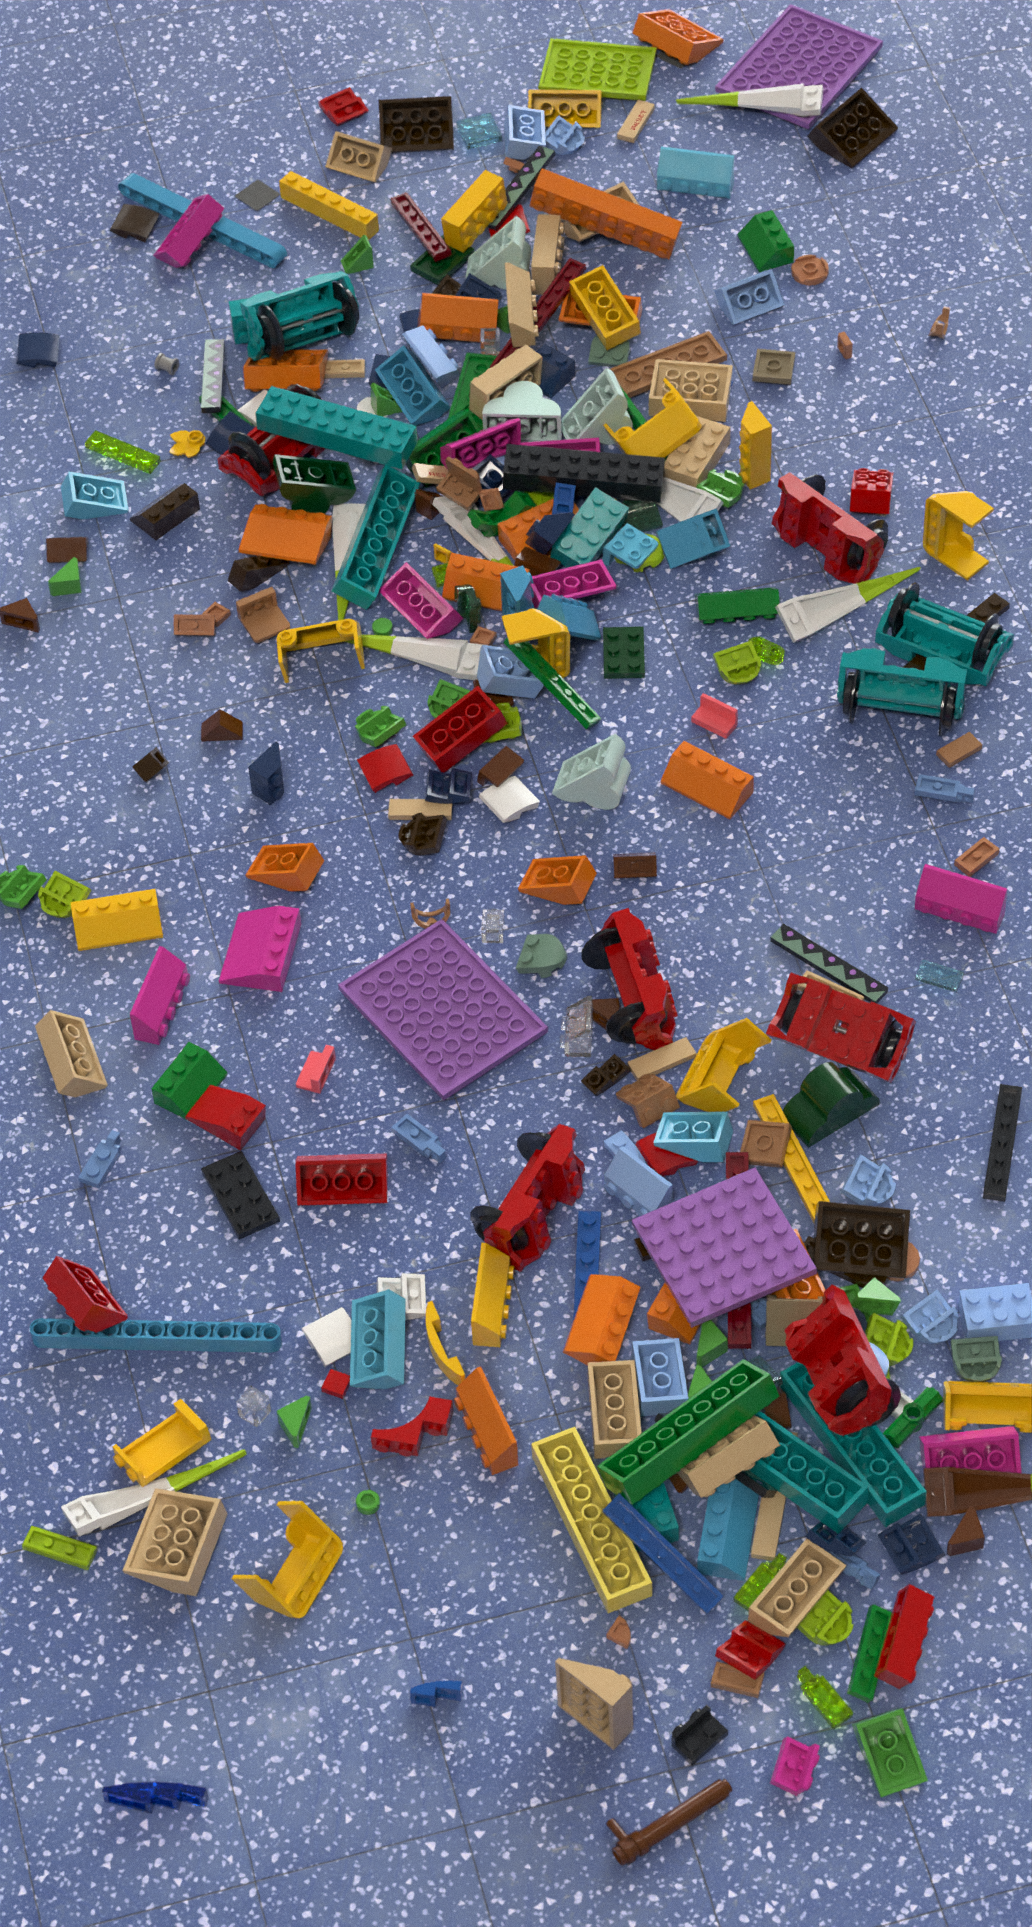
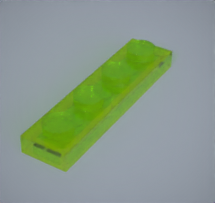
M97 430L85 441L87 449L149 474L161 462L160 456Z

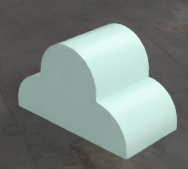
M515 216L468 257L466 278L471 273L490 286L495 284L499 288L506 290L505 263L509 262L529 272L531 248L525 241L526 226L519 217Z
M606 368L561 419V430L566 440L599 438L600 443L615 444L603 426L605 423L614 433L621 427H633L627 412V400L613 371Z
M518 381L512 383L504 391V397L490 400L483 408V430L507 420L519 418L521 420V442L562 440L561 409L553 400L543 398L541 388L533 382Z
M614 734L563 761L552 794L567 802L584 801L595 808L609 810L617 807L631 771L630 763L623 757L626 749L624 741L617 734Z

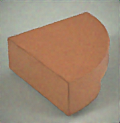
M618 1616L607 1632L606 1638L628 1649L631 1642L630 1629L625 1619Z

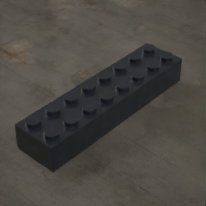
M507 444L503 469V489L554 493L555 484L562 483L575 485L574 495L589 497L596 487L614 499L661 503L665 458Z

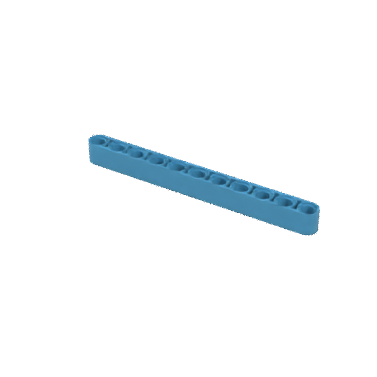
M130 173L118 184L120 193L125 197L178 222L192 202L135 173ZM223 216L217 223L214 222L211 227L212 231L207 236L270 268H275L287 256V251L281 244Z
M40 1318L30 1324L32 1341L38 1348L273 1353L282 1347L280 1328L274 1323L126 1320L97 1333L78 1329L73 1319Z

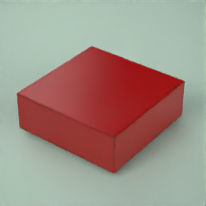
M330 1369L321 1387V1391L343 1399L350 1386V1375Z

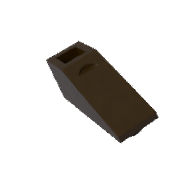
M259 555L235 560L227 581L239 591L255 589L289 566L290 563L287 560Z

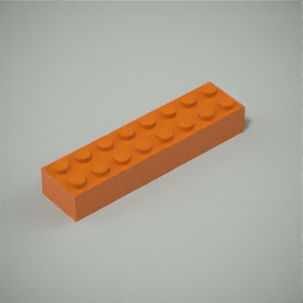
M543 168L534 185L529 205L537 211H543L551 215H560L561 219L569 221L571 224L580 225L590 231L601 233L608 238H614L624 244L635 246L642 251H648L660 258L666 259L671 257L682 226V221Z

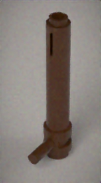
M718 1779L640 1831L635 1830L629 1835L626 1834L614 1818L608 1820L606 1823L607 1827L619 1840L616 1842L615 1847L611 1849L615 1859L621 1866L632 1864L636 1861L637 1856H644L651 1847L728 1798L732 1792L731 1785L726 1779Z

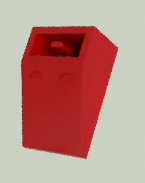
M867 468L854 470L850 512L889 514L893 472H889L886 469L870 471Z

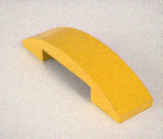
M430 1301L427 1303L425 1315L430 1351L441 1371L452 1382L459 1385L466 1379L465 1373L457 1356L450 1359L447 1358L437 1335V1332L441 1331L440 1317L433 1302Z

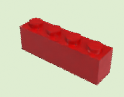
M911 1584L898 1591L874 1677L898 1689L914 1681L916 1677V1663L922 1655V1641L928 1633V1619L934 1611L932 1606L934 1596Z

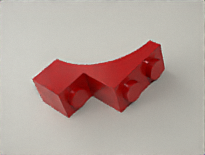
M429 1396L422 1412L412 1421L392 1429H373L371 1434L372 1449L384 1453L388 1451L395 1452L407 1457L411 1455L418 1456L424 1432L433 1436L448 1435L453 1416L452 1400Z

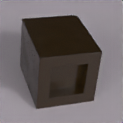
M155 747L132 767L143 781L147 782L168 765L169 762L158 748Z

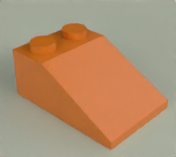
M314 843L263 845L245 876L248 879L290 892L307 891L324 863V859Z
M586 855L533 859L518 887V891L563 905L582 904L597 873Z

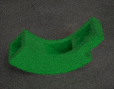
M515 491L503 504V508L491 511L471 509L467 516L471 520L472 526L480 530L484 537H493L498 535V523L537 505L528 493Z

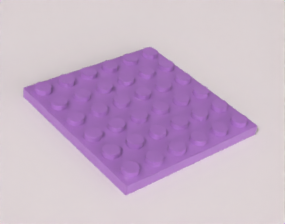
M752 1168L632 1219L635 1231L691 1328L817 1274L816 1266L756 1168Z

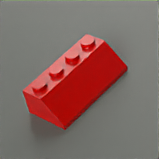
M387 1153L297 1156L296 1158L297 1206L388 1202Z
M56 1256L42 1277L48 1285L47 1289L55 1294L57 1297L56 1301L64 1306L66 1309L65 1313L73 1318L75 1326L82 1331L90 1330L97 1333L126 1321L128 1318L125 1311L89 1267Z

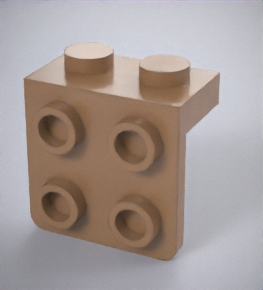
M447 457L445 461L448 473L436 489L439 493L469 511L480 498L479 492L482 490L479 474L474 469H468L463 466L460 460Z
M273 587L236 601L238 619L255 643L262 642L278 635L284 630L290 629V623L277 606L276 592Z
M644 1074L638 1081L627 1084L620 1091L616 1092L619 1100L633 1108L638 1124L642 1128L662 1118L663 1112H673L680 1108L673 1086L654 1074Z

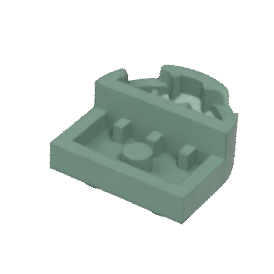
M596 335L591 343L589 365L616 367L628 362L630 354L629 340L606 350Z
M551 934L527 935L516 970L519 974L538 973L541 978L550 977L552 975L551 972L557 967L561 969L567 960V952L559 939Z
M998 1336L951 1339L953 1367L959 1377L970 1382H984L996 1376L1002 1360Z

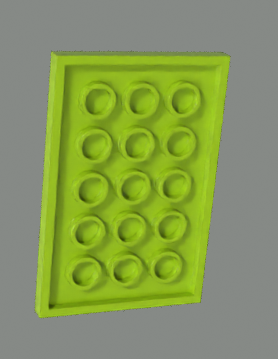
M550 38L538 86L539 90H601L602 97L646 101L657 47Z

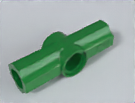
M926 1387L912 1403L904 1406L901 1415L883 1432V1435L893 1448L898 1449L914 1432L921 1430L923 1422L943 1402V1397L939 1394V1391L933 1387Z

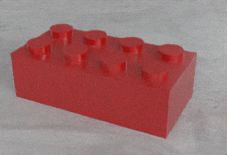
M477 686L414 734L413 738L436 768L444 773L508 723L500 709Z

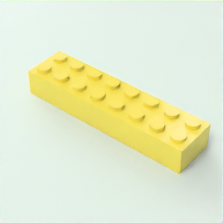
M572 1427L531 1443L532 1458L607 1613L651 1597L652 1581L632 1541L602 1513V1510L612 1500L576 1428Z

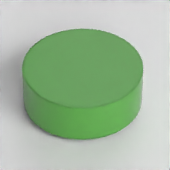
M387 618L376 619L372 624L373 634L389 636L393 631L392 622Z
M372 1490L360 1492L356 1497L358 1511L364 1515H371L377 1512L380 1507L378 1494Z

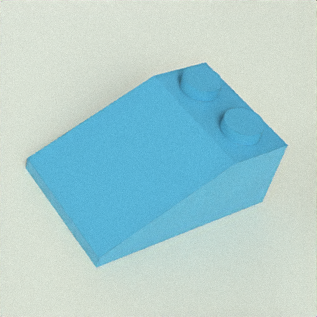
M68 472L61 485L65 517L84 520L124 514L129 511L124 481Z
M663 1112L653 1143L656 1147L700 1162H724L733 1129L728 1112Z

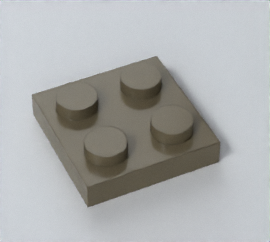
M757 349L752 381L791 385L795 352Z

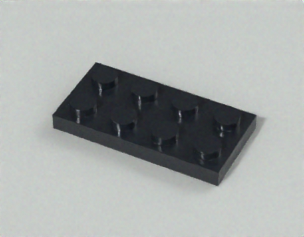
M242 1151L201 1168L202 1175L239 1240L280 1222L279 1215Z

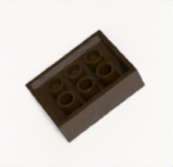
M861 87L818 123L807 137L819 150L853 168L898 129V126Z
M451 96L378 100L380 143L392 148L391 153L454 150Z
M819 1201L816 1205L814 1224V1265L817 1270L905 1279L910 1210Z

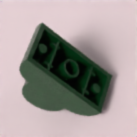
M276 454L273 457V467L280 493L285 499L289 500L291 510H305L310 513L320 512L325 514L330 505L345 503L356 492L349 462Z
M826 1062L814 1068L805 1077L800 1086V1092L789 1100L783 1109V1113L792 1126L794 1133L809 1148L880 1105V1100L852 1068H838L833 1062Z

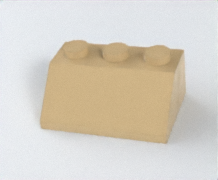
M335 131L325 167L376 182L388 165L392 148Z

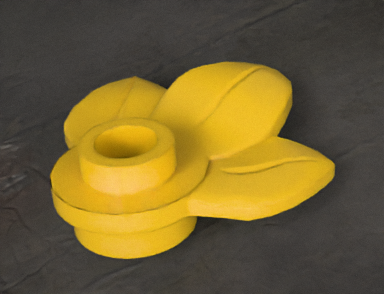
M182 430L170 434V437L176 442L170 449V454L175 456L185 454L187 458L194 457L200 452V447L205 444V436L199 430L190 432Z

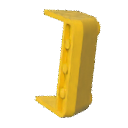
M666 378L663 379V382L669 392L662 398V404L665 408L638 429L633 431L631 427L626 426L621 427L614 433L607 423L603 425L623 454L665 458L700 431L701 423L680 393Z
M968 491L932 494L926 499L923 531V547L925 551L968 581L989 564V560L974 551V540L969 534L963 532V523L973 528L992 513L994 508Z
M529 609L502 616L510 645L538 639V644L532 645L536 651L562 678L569 675L570 633L567 626L537 609Z
M343 619L280 632L277 635L278 663L285 683H289L287 652L354 640L360 667L365 669L359 622L353 619Z
M748 1018L711 1032L703 1041L677 1091V1099L683 1104L706 1112H726L737 1108L739 1103L726 1091L738 1067L745 1063H750L755 1057L756 1049L769 1044L772 1039Z
M970 1381L943 1382L944 1429L962 1430V1426H966L967 1423L1014 1425L1019 1428L1020 1432L1032 1433V1384Z
M278 1501L276 1505L291 1519L286 1528V1538L293 1546V1549L272 1584L266 1579H261L258 1575H233L231 1579L256 1603L289 1618H302L308 1612L343 1552V1543L303 1501Z

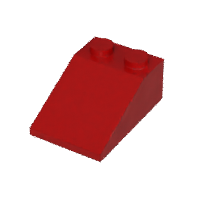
M210 1085L187 1113L185 1119L241 1151L265 1120L266 1105L247 1094Z

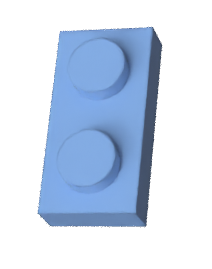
M622 1130L604 1140V1147L613 1157H615L619 1148L624 1146L647 1164L638 1148Z

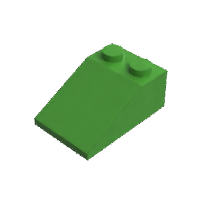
M897 1708L851 1724L880 1797L928 1781L903 1708Z

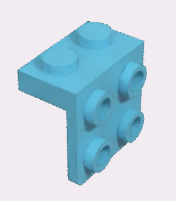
M627 523L604 546L602 561L609 566L615 560L614 557L632 568L637 569L656 550L658 542Z

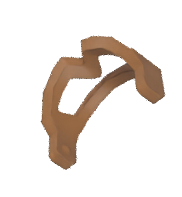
M943 307L942 314L933 323L928 336L945 338L949 323V307Z
M446 899L445 906L432 912L419 911L415 909L414 902L410 903L412 919L418 926L424 929L438 922L432 916L440 915L444 912L445 915L442 919L447 922L450 916L449 899ZM418 915L430 918L427 922H423L418 919Z

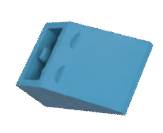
M717 508L656 531L670 569L730 547Z

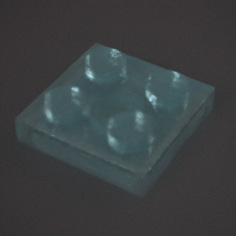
M491 113L456 121L457 129L467 150L502 141V135Z

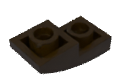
M614 1053L600 1068L595 1066L581 1082L595 1096H598L619 1082L631 1069Z

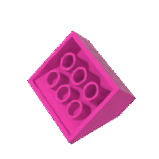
M274 906L239 913L219 978V984L282 992L301 927L300 909Z

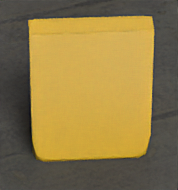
M435 543L433 545L434 559L448 565L450 555L453 552Z

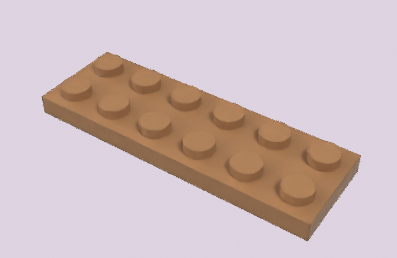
M707 331L610 368V370L613 371L619 385L630 398L650 390L656 359L719 364L727 360V354L712 334Z

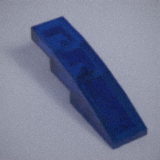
M125 1783L103 1787L102 1790L106 1803L152 1814L155 1805L179 1811L182 1802L206 1808L209 1799L206 1788L181 1783Z

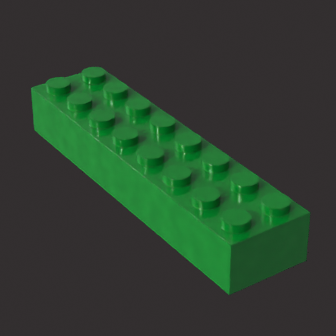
M744 1359L600 1463L597 1468L606 1488L616 1495L620 1494L632 1505L640 1501L646 1494L659 1487L669 1477L678 1473L688 1463L697 1459L699 1455L710 1447L715 1446L718 1441L732 1433L737 1427L777 1399L779 1394L771 1374Z

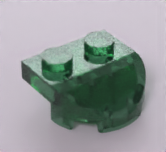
M624 500L622 502L629 510L627 519L621 528L627 523L641 532L662 528L663 523L655 502Z
M469 584L455 586L454 599L457 600L456 611L464 619L466 618L469 633H474L478 628V624L481 623L480 612L478 611L481 610L480 598H476L474 588Z

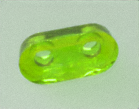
M759 636L748 640L752 641L757 656H760L761 661L770 665H779L784 661L785 651L782 646Z

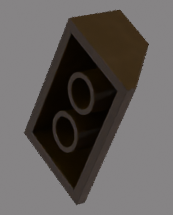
M185 483L174 486L130 517V521L154 540H158L200 510L198 493Z

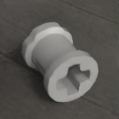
M159 353L155 359L154 367L157 370L163 369L168 371L170 375H174L179 368V359H171L166 357L165 354Z

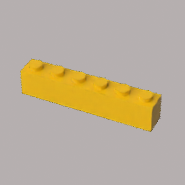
M292 171L279 181L282 199L360 238L366 235L368 240H370L379 231L378 214Z

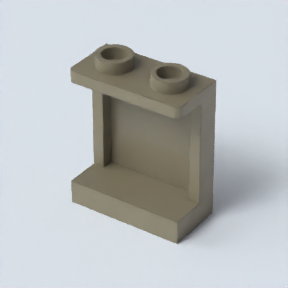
M766 1295V1346H786V1333L784 1329L792 1322L807 1318L822 1303L823 1297L818 1296V1299L776 1298V1295Z

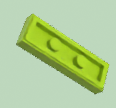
M32 1525L22 1544L23 1550L85 1570H89L98 1551L97 1546Z

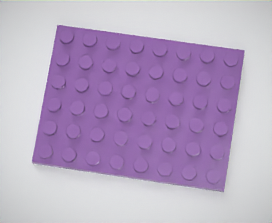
M790 4L715 86V92L723 94L804 84V86L823 85L822 115L883 47V41ZM759 109L806 129H810L821 116H798Z
M443 919L338 984L339 991L443 1101L548 1033V1027Z

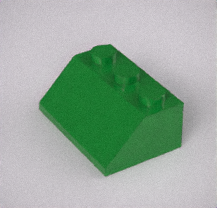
M773 210L754 215L738 233L737 237L759 273L794 263V244Z
M188 1042L151 1088L154 1104L185 1119L187 1113L210 1085L218 1087L228 1073L207 1050Z

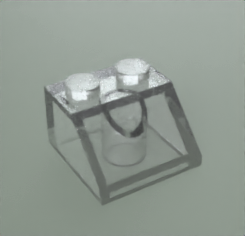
M586 996L567 1007L566 1017L561 1018V1030H565V1035L560 1036V1048H564L565 1057H591L593 1030L592 996Z

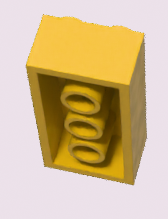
M485 170L441 218L447 245L464 253L473 244L474 240L484 232L485 228L495 220L500 211L505 209L507 199L504 179Z
M603 265L569 281L572 297L606 350L641 334L638 318Z

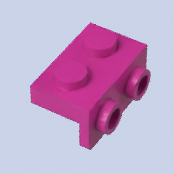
M788 1736L784 1738L770 1784L795 1796L807 1791L813 1781V1777H811L813 1768H815L819 1761L818 1750L820 1746L813 1744L808 1747Z

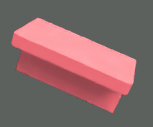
M703 693L700 696V707L692 715L691 722L727 739L737 727L738 710Z
M326 1045L322 1053L315 1051L309 1053L296 1082L297 1088L321 1093L336 1060L333 1046Z

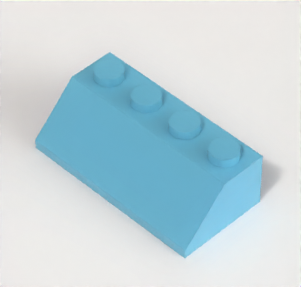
M661 146L657 171L658 190L730 198L734 185V155Z
M389 1289L352 1300L350 1386L389 1389L404 1384L406 1299Z

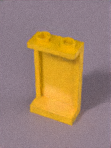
M182 1399L173 1403L176 1413L123 1449L117 1444L112 1446L115 1454L113 1460L119 1468L124 1467L126 1469V1474L132 1482L137 1481L142 1487L146 1486L212 1440L207 1425Z

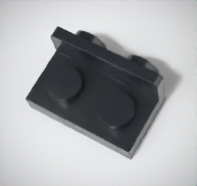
M706 1705L702 1709H696L691 1714L690 1720L684 1725L679 1724L673 1730L671 1746L693 1766L728 1735V1730L711 1715V1708Z

